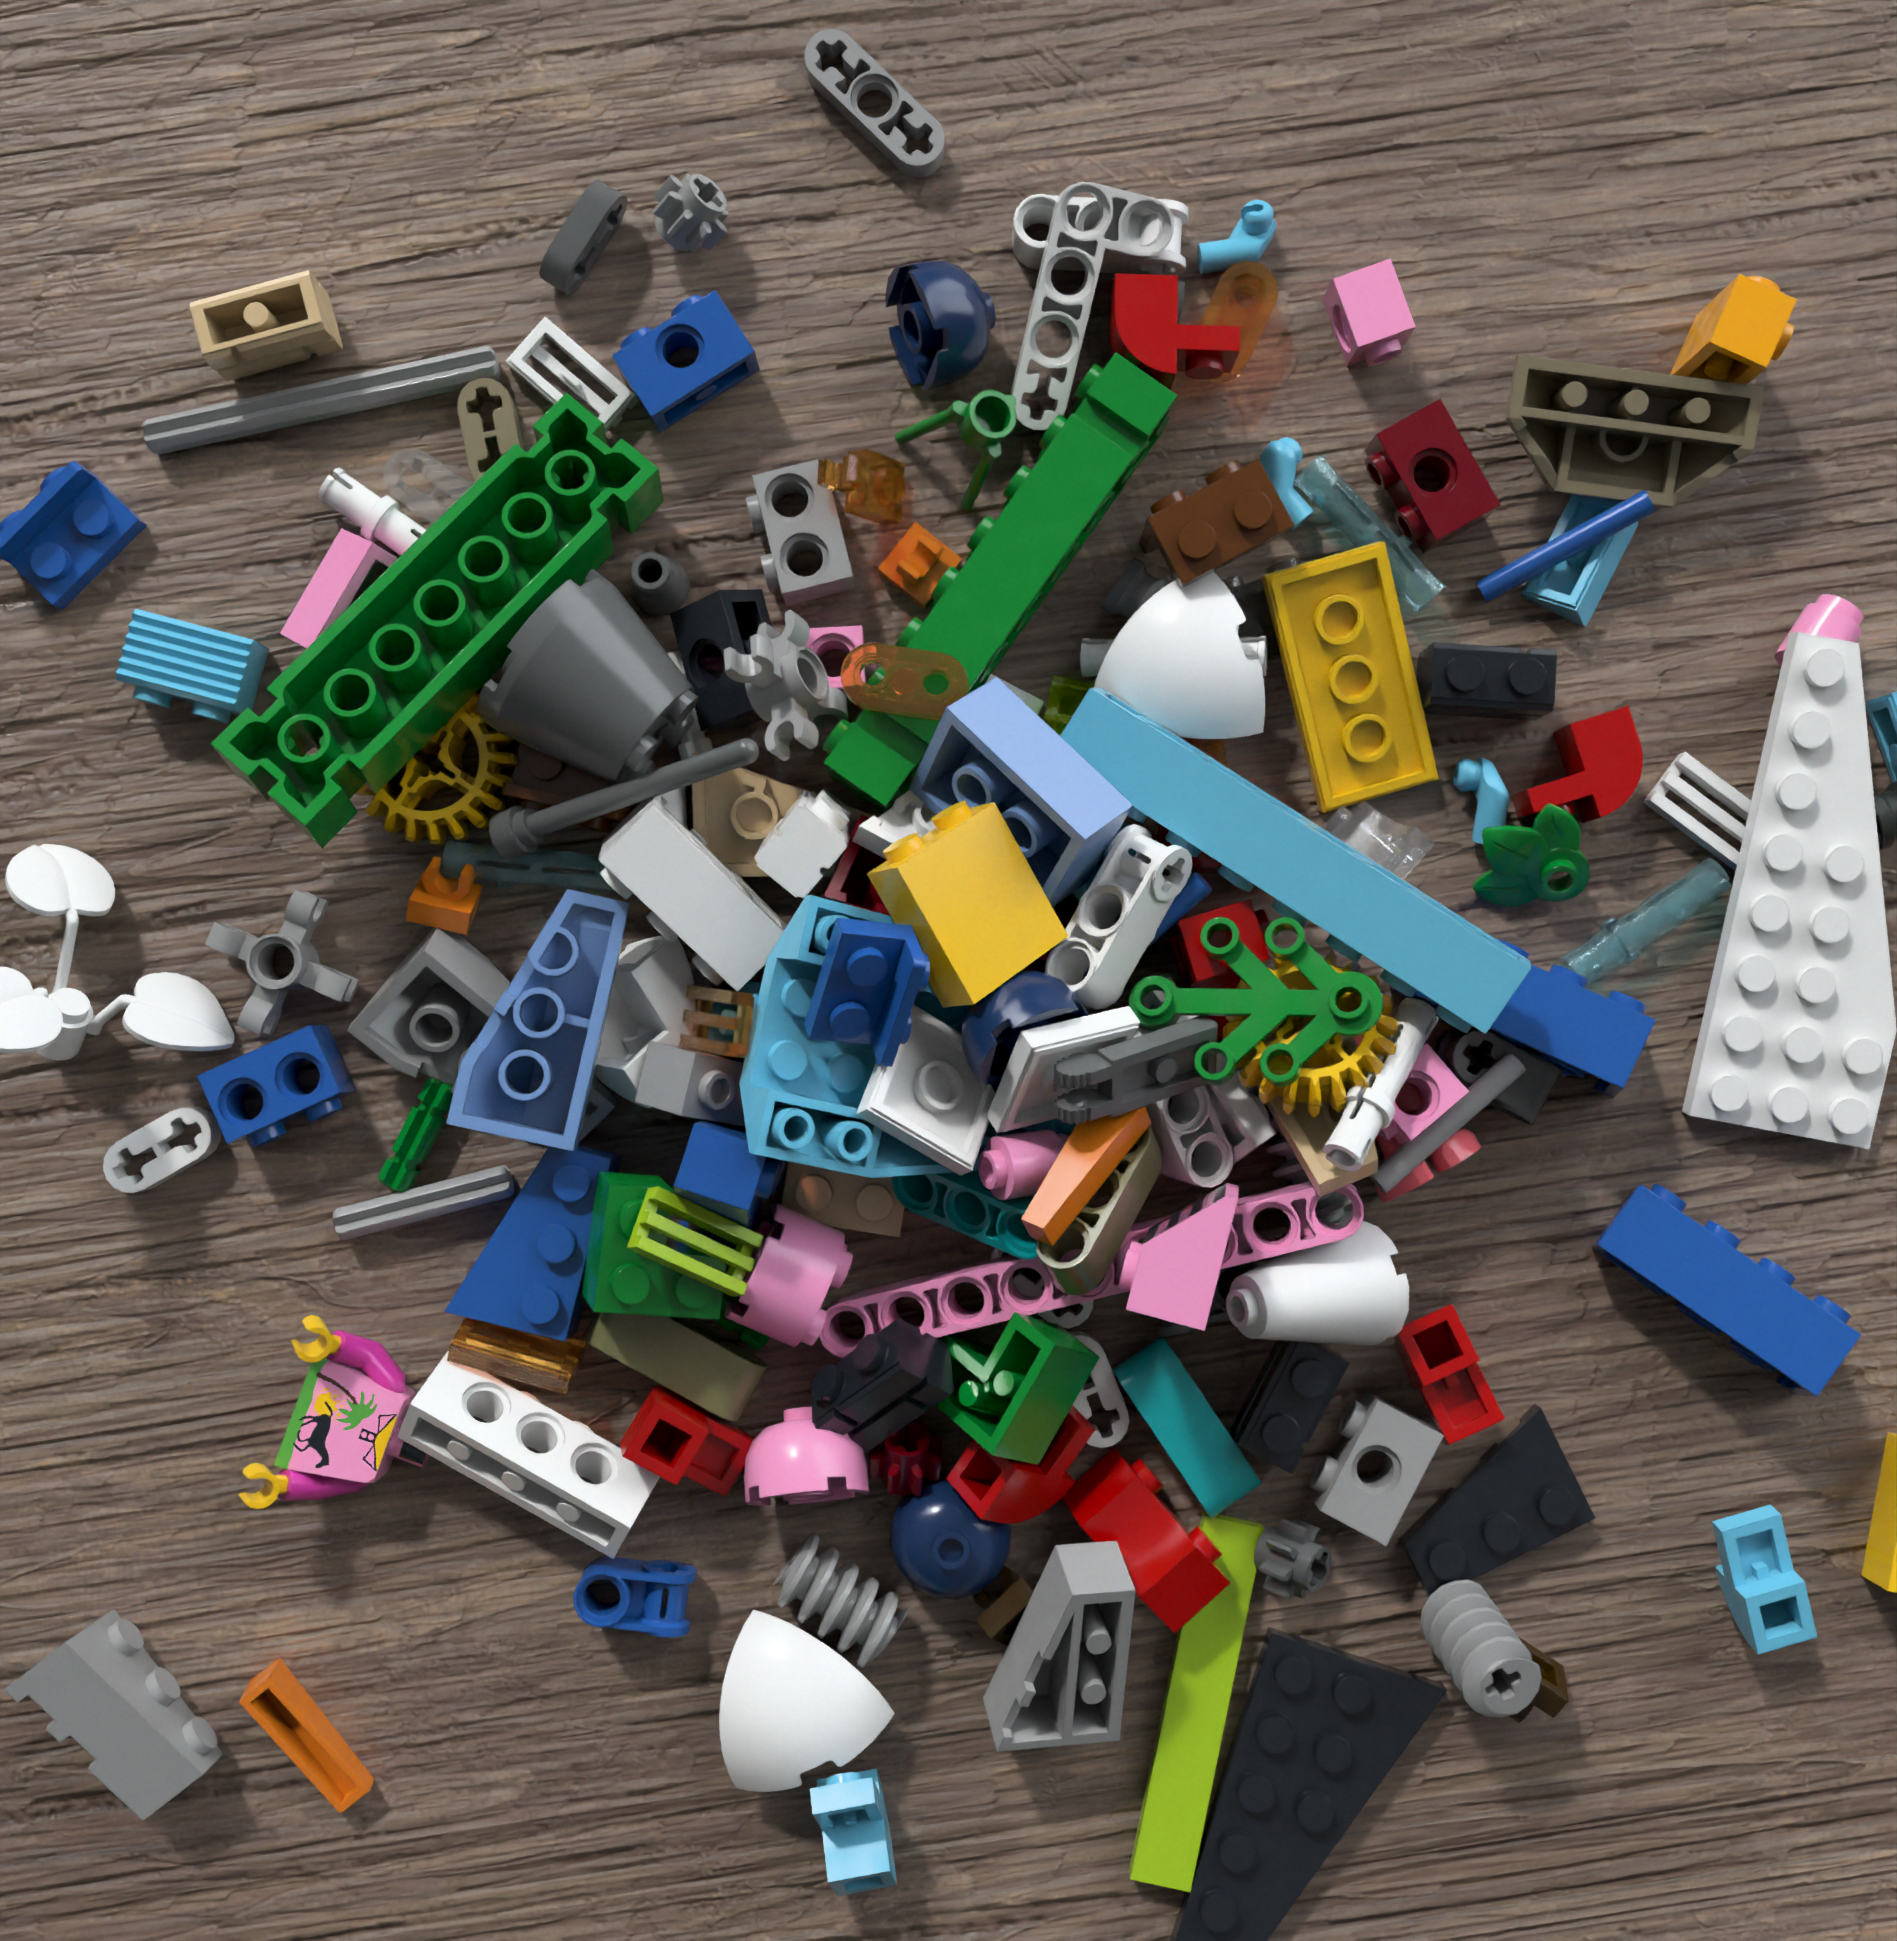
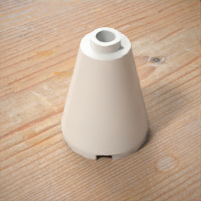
M1362 1220L1360 1228L1346 1239L1279 1255L1236 1277L1231 1284L1230 1292L1226 1299V1309L1233 1325L1243 1335L1251 1339L1373 1346L1382 1343L1387 1338L1396 1336L1402 1330L1409 1311V1284L1406 1273L1396 1274L1390 1255L1399 1253L1393 1241L1378 1226Z

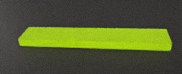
M1202 1511L1199 1527L1222 1552L1223 1555L1215 1563L1229 1580L1230 1584L1177 1632L1128 1871L1130 1880L1191 1892L1257 1569L1254 1565V1551L1259 1537L1265 1530L1261 1523L1218 1514L1211 1518L1204 1511Z

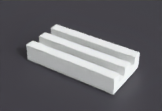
M546 317L539 322L505 361L510 369L549 403L554 405L563 395L525 362L532 355L600 414L598 419L603 422L605 433L611 426L616 427L622 420V413L627 408L631 410L638 402L636 395ZM546 337L616 397L610 405L540 346Z
M1687 752L1678 754L1643 803L1736 871L1740 852L1666 798L1665 795L1670 789L1741 843L1746 826L1679 776L1681 773L1746 821L1751 800Z

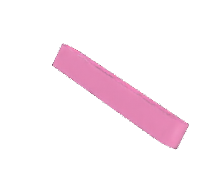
M1311 1181L1238 1198L1221 1269L1340 1241L1352 1236L1360 1228L1364 1218L1363 1203L1356 1188L1349 1184L1333 1191L1348 1197L1352 1203V1209L1344 1221L1331 1224L1320 1219L1315 1212V1207L1321 1197L1317 1194ZM1275 1207L1287 1214L1290 1225L1284 1235L1278 1238H1267L1256 1231L1253 1221L1261 1210ZM1171 1215L1132 1224L1103 1280L1095 1289L1086 1294L1070 1295L1056 1288L1039 1255L1036 1258L1026 1260L1009 1254L850 1293L840 1298L828 1308L826 1320L819 1335L820 1340L831 1354L841 1358L845 1357L856 1349L862 1338L853 1339L842 1332L839 1326L840 1312L851 1311L861 1317L865 1325V1337L868 1334H877L897 1318H900L896 1308L897 1300L900 1297L914 1298L922 1305L924 1321L913 1326L919 1328L922 1335L928 1333L937 1338L1010 1320L1014 1312L1028 1316L1128 1292L1127 1290L1119 1289L1118 1285L1131 1242L1145 1238L1150 1227ZM1070 1250L1062 1256L1059 1262H1070L1076 1255L1081 1254L1083 1250ZM1025 1267L1036 1270L1044 1280V1292L1037 1296H1027L1018 1291L1013 1280L1015 1270ZM970 1282L980 1288L984 1295L983 1308L970 1311L959 1305L955 1298L956 1284Z

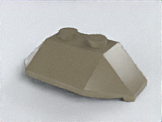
M1518 354L1515 356L1506 421L1550 492L1623 502L1645 490L1654 506L1672 508L1709 483L1735 462L1740 461L1754 451L1765 387Z

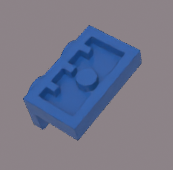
M72 461L66 467H61L51 472L43 480L40 486V493L23 510L11 513L0 523V558L10 563L53 606L63 610L147 525L97 475L76 461Z
M836 918L804 1022L809 1039L871 1044L878 1066H893L900 1044H905L910 1037L912 1028L911 1010L917 993L925 990L930 975L929 957L926 953L922 952L912 925Z

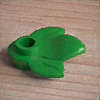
M1548 803L1535 818L1533 828L1494 826L1483 829V847L1492 869L1475 880L1473 890L1482 899L1505 907L1521 906L1539 897L1547 901L1560 902L1580 894L1589 882L1590 868L1587 858L1578 850L1581 831L1575 818L1564 809ZM1559 871L1569 873L1562 878H1549L1552 874Z

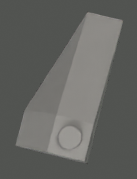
M433 928L400 963L351 1023L347 1031L396 1070L415 1078L418 1072L453 1086L451 1093H454L461 1060L471 1044L475 1042L493 1013L498 1000L509 987L510 982L487 957L458 933ZM595 1076L579 1142L617 1104V1100Z

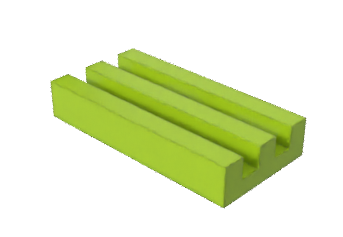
M657 1186L647 1189L627 1249L732 1297L744 1296L748 1284L743 1282L746 1272H752L756 1260L751 1258L753 1249L760 1248L764 1236ZM660 1208L737 1244L736 1249H731L657 1214L656 1211ZM650 1228L730 1265L727 1274L647 1238Z

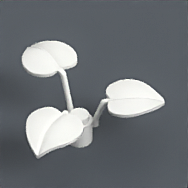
M32 845L12 858L6 870L5 884L13 900L26 910L42 916L65 914L66 926L55 986L51 994L48 995L47 989L42 987L33 989L29 980L19 971L8 967H0V1053L20 1054L36 1051L43 1057L52 1060L71 1059L80 1051L86 1033L99 1035L103 1025L123 1009H126L122 1019L125 1030L144 1043L165 1049L185 1051H214L232 1047L235 1038L234 1033L216 997L206 986L197 980L177 973L162 972L145 975L137 981L134 988V996L120 995L96 1016L93 1015V1009L88 997L79 990L67 988L79 924L78 914L103 916L110 911L115 899V887L110 874L94 858L77 849L62 845Z

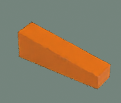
M1145 1106L1115 1117L1106 1115L1092 1121L1086 1120L1085 1123L1076 1124L1021 1218L1031 1238L1050 1246L1057 1242L1152 1123Z
M280 1657L249 1681L239 1703L340 1814L371 1790L374 1781L373 1776Z

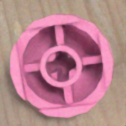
M812 1407L784 1410V1422L763 1429L752 1441L746 1456L744 1483L745 1499L748 1505L771 1506L770 1497L783 1496V1500L788 1501V1505L853 1498L855 1497V1492L862 1494L870 1493L868 1467L863 1449L850 1439L848 1433L841 1435L830 1430L816 1429L814 1423H812Z

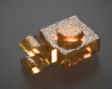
M869 449L849 451L848 455L843 456V463H835L827 459L818 460L817 485L846 494V513L880 525L902 523L903 497L905 495V463Z

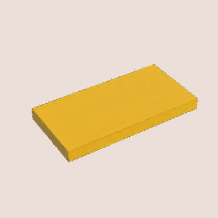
M1375 542L1262 575V582L1318 810L1325 813L1438 780V772L1385 542Z

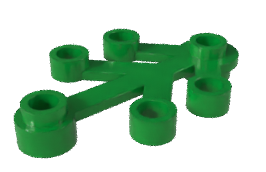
M1216 917L1206 922L1200 934L1201 943L1210 957L1216 960H1223L1251 989L1176 988L1174 983L1165 977L1149 976L1137 982L1129 996V1006L1139 1019L1140 1025L1151 1031L1176 1024L1181 1015L1249 1016L1222 1042L1207 1043L1197 1051L1194 1059L1195 1068L1200 1077L1211 1085H1221L1228 1082L1236 1071V1065L1288 1017L1315 1018L1288 1045L1276 1043L1263 1051L1260 1058V1068L1269 1083L1280 1087L1294 1083L1301 1074L1302 1066L1336 1035L1355 1037L1370 1031L1378 1023L1383 1011L1381 991L1370 977L1355 971L1337 973L1306 942L1303 928L1299 922L1288 917L1278 918L1269 924L1265 932L1267 947L1275 958L1283 961L1290 960L1316 990L1288 989L1242 943L1236 924L1228 918ZM1218 930H1228L1232 933V940L1227 946L1216 948L1210 945V938L1213 933ZM1290 930L1296 933L1297 940L1295 944L1289 948L1277 947L1274 944V939L1279 932ZM1158 990L1165 993V1001L1159 1008L1147 1009L1143 1006V1000L1149 992ZM1345 993H1355L1362 999L1359 1008L1352 1012L1340 1010L1337 1007V1001ZM1212 1054H1222L1227 1058L1226 1067L1216 1074L1206 1072L1204 1070L1205 1060ZM1278 1055H1286L1293 1060L1291 1070L1284 1075H1275L1269 1071L1271 1060Z

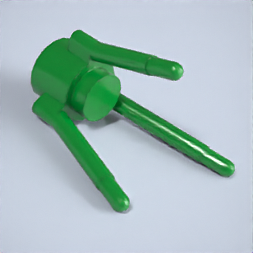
M981 391L968 404L957 400L948 409L898 432L895 435V440L897 443L903 444L952 422L958 424L962 440L969 447L980 450L981 455L961 503L964 510H970L978 498L993 462L1001 455L1000 443L1011 433L1016 424V398L1010 394L1005 396L999 391Z

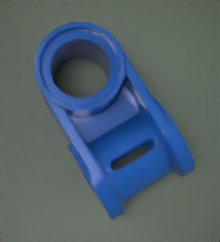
M609 1556L599 1557L590 1562L581 1575L573 1595L574 1608L579 1618L591 1626L640 1631L658 1637L684 1636L690 1632L691 1622L685 1617L689 1584L696 1580L697 1569L690 1564L670 1560L644 1561L618 1557L612 1559ZM599 1579L612 1581L620 1591V1598L612 1603L600 1602L592 1596L589 1584ZM665 1589L669 1590L667 1608L663 1607Z

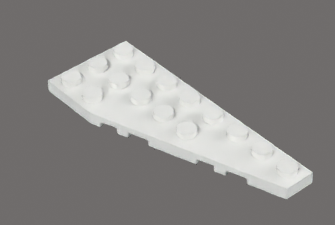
M1793 632L1788 634L1682 1112L1689 1116L1869 1149L1897 1027L1859 643Z

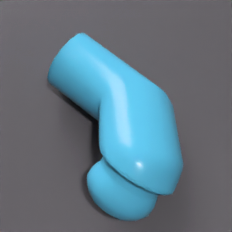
M1262 200L1248 202L1242 208V218H1240L1228 239L1198 243L1197 261L1200 274L1247 268L1257 263L1275 234L1276 222L1273 219L1274 210L1271 205Z
M1284 437L1268 443L1262 451L1259 460L1294 523V527L1291 530L1293 532L1311 516L1314 510L1293 488L1297 463L1301 462L1303 457L1302 448L1294 439Z
M1478 757L1476 761L1463 758L1455 765L1453 783L1460 791H1473L1477 800V809L1471 840L1483 844V829L1486 827L1505 826L1509 793L1493 762L1482 757Z

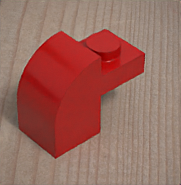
M1115 273L1109 299V343L1112 355L1117 352L1169 390L1172 388L1177 371L1185 372L1187 377L1197 380L1215 379L1223 373H1231L1240 352V326L1177 324L1178 275Z
M1629 706L1571 723L1553 732L1567 777L1526 789L1511 796L1518 819L1535 813L1539 814L1541 809L1548 803L1556 805L1570 814L1577 813L1573 802L1575 801L1582 824L1606 816L1620 808L1636 789L1643 767L1642 747Z
M654 1386L621 1439L620 1448L622 1457L675 1485H678L684 1475L726 1497L745 1466L747 1453L755 1438L703 1410L701 1406L667 1387Z
M1072 1405L1038 1465L992 1456L973 1439L946 1479L981 1520L1004 1524L1027 1521L1053 1506L1073 1486L1076 1481L1066 1471L1096 1429Z

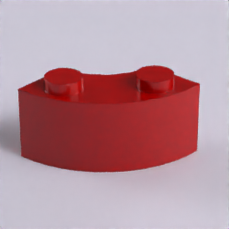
M1114 1447L1078 1479L1062 1499L1080 1527L1094 1542L1117 1541L1133 1582L1135 1593L1176 1633L1230 1584L1229 1580L1215 1563L1223 1554L1199 1526H1196L1191 1532L1157 1494L1164 1487V1484L1141 1458L1131 1465Z

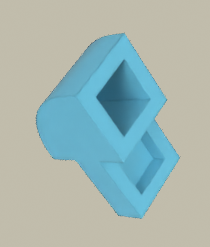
M1770 1504L1712 1521L1721 1565L1715 1566L1721 1590L1739 1630L1752 1649L1759 1655L1817 1638L1806 1584L1793 1569L1781 1514Z

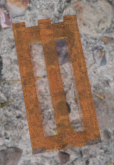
M687 985L686 997L697 999L696 1010L684 1009L682 1021L694 1023L692 1035L681 1034L679 1046L723 1056L745 1058L748 1052L755 997H753V994ZM713 1001L738 1005L737 1016L730 1017L711 1013ZM709 1027L734 1031L733 1042L708 1037Z
M465 1317L450 1343L447 1361L566 1395L571 1380L576 1375L578 1365L583 1360L587 1342L574 1337H570L567 1341H561Z

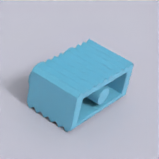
M135 609L132 612V621L128 625L129 633L125 636L126 644L122 648L119 668L115 672L116 680L135 687L132 698L165 708H170L173 698L194 703L192 714L226 724L229 723L231 713L240 715L247 707L251 710L253 709L269 648L252 639Z

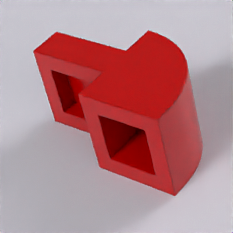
M1449 1304L1404 1325L1402 1330L1394 1336L1399 1355L1413 1387L1418 1388L1438 1431L1444 1435L1442 1439L1445 1445L1453 1444L1505 1420L1477 1363L1481 1360L1453 1304Z

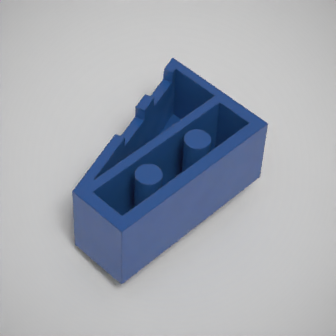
M703 1120L693 1125L674 1183V1194L754 1231L763 1200H768L770 1194L773 1195L775 1190L779 1189L788 1161L749 1153L746 1128L744 1126ZM676 1216V1219H679L678 1224L731 1249H736L737 1244Z
M579 1144L578 1148L574 1151L549 1146L444 1312L561 1341H567L577 1333L586 1301L582 1291L597 1172L617 1173L622 1155Z

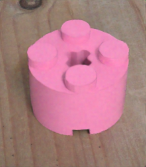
M775 1203L771 1207L770 1212L776 1223L772 1225L762 1221L756 1233L764 1237L760 1248L753 1249L751 1258L756 1261L752 1272L745 1273L743 1282L748 1284L745 1294L740 1296L738 1300L740 1304L728 1300L725 1318L791 1347H796L800 1342L813 1346L821 1333L827 1316V1311L820 1309L830 1286L839 1289L843 1284L850 1269L853 1254L847 1252L848 1245L844 1243L845 1234Z

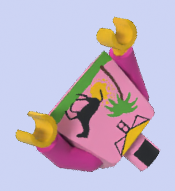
M309 1315L302 1320L307 1330L319 1333L320 1335L314 1342L308 1344L294 1339L291 1340V1344L298 1357L305 1362H311L274 1463L275 1466L283 1469L278 1475H274L265 1465L260 1463H252L244 1468L242 1473L246 1478H265L264 1487L260 1491L251 1494L246 1492L238 1494L247 1506L254 1509H263L270 1506L277 1497L283 1501L322 1500L362 1491L369 1483H375L388 1472L394 1457L422 1468L427 1464L430 1455L397 1437L409 1405L416 1396V1392L405 1385V1374L381 1343L342 1330H336L331 1334L323 1319L315 1315Z

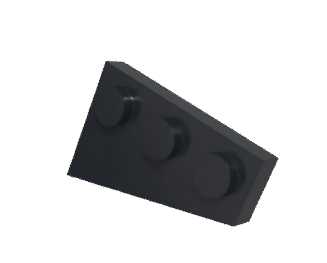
M1536 1404L1520 1418L1522 1422L1500 1444L1495 1442L1480 1457L1482 1462L1456 1488L1450 1487L1399 1538L1428 1596L1441 1585L1453 1580H1472L1595 1519L1541 1407Z

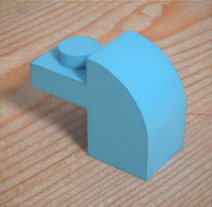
M877 1768L860 1772L840 1773L816 1780L817 1787L810 1788L812 1814L822 1830L827 1879L836 1896L897 1885L889 1822Z

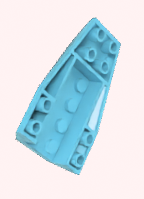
M806 895L767 957L739 1085L749 1153L869 1178L953 1172L856 1115L876 1063L871 1044L809 1039L804 1025L836 918L894 923L892 917L817 896ZM928 982L925 990L917 993L914 1005L962 1034V1019L969 1005L942 1007ZM1056 1118L997 1133L989 1121L972 1171H978L979 1156L984 1151L987 1141L992 1137L1050 1129L1056 1134L1064 1133L1069 1137L1076 1123H1062L1061 1120Z

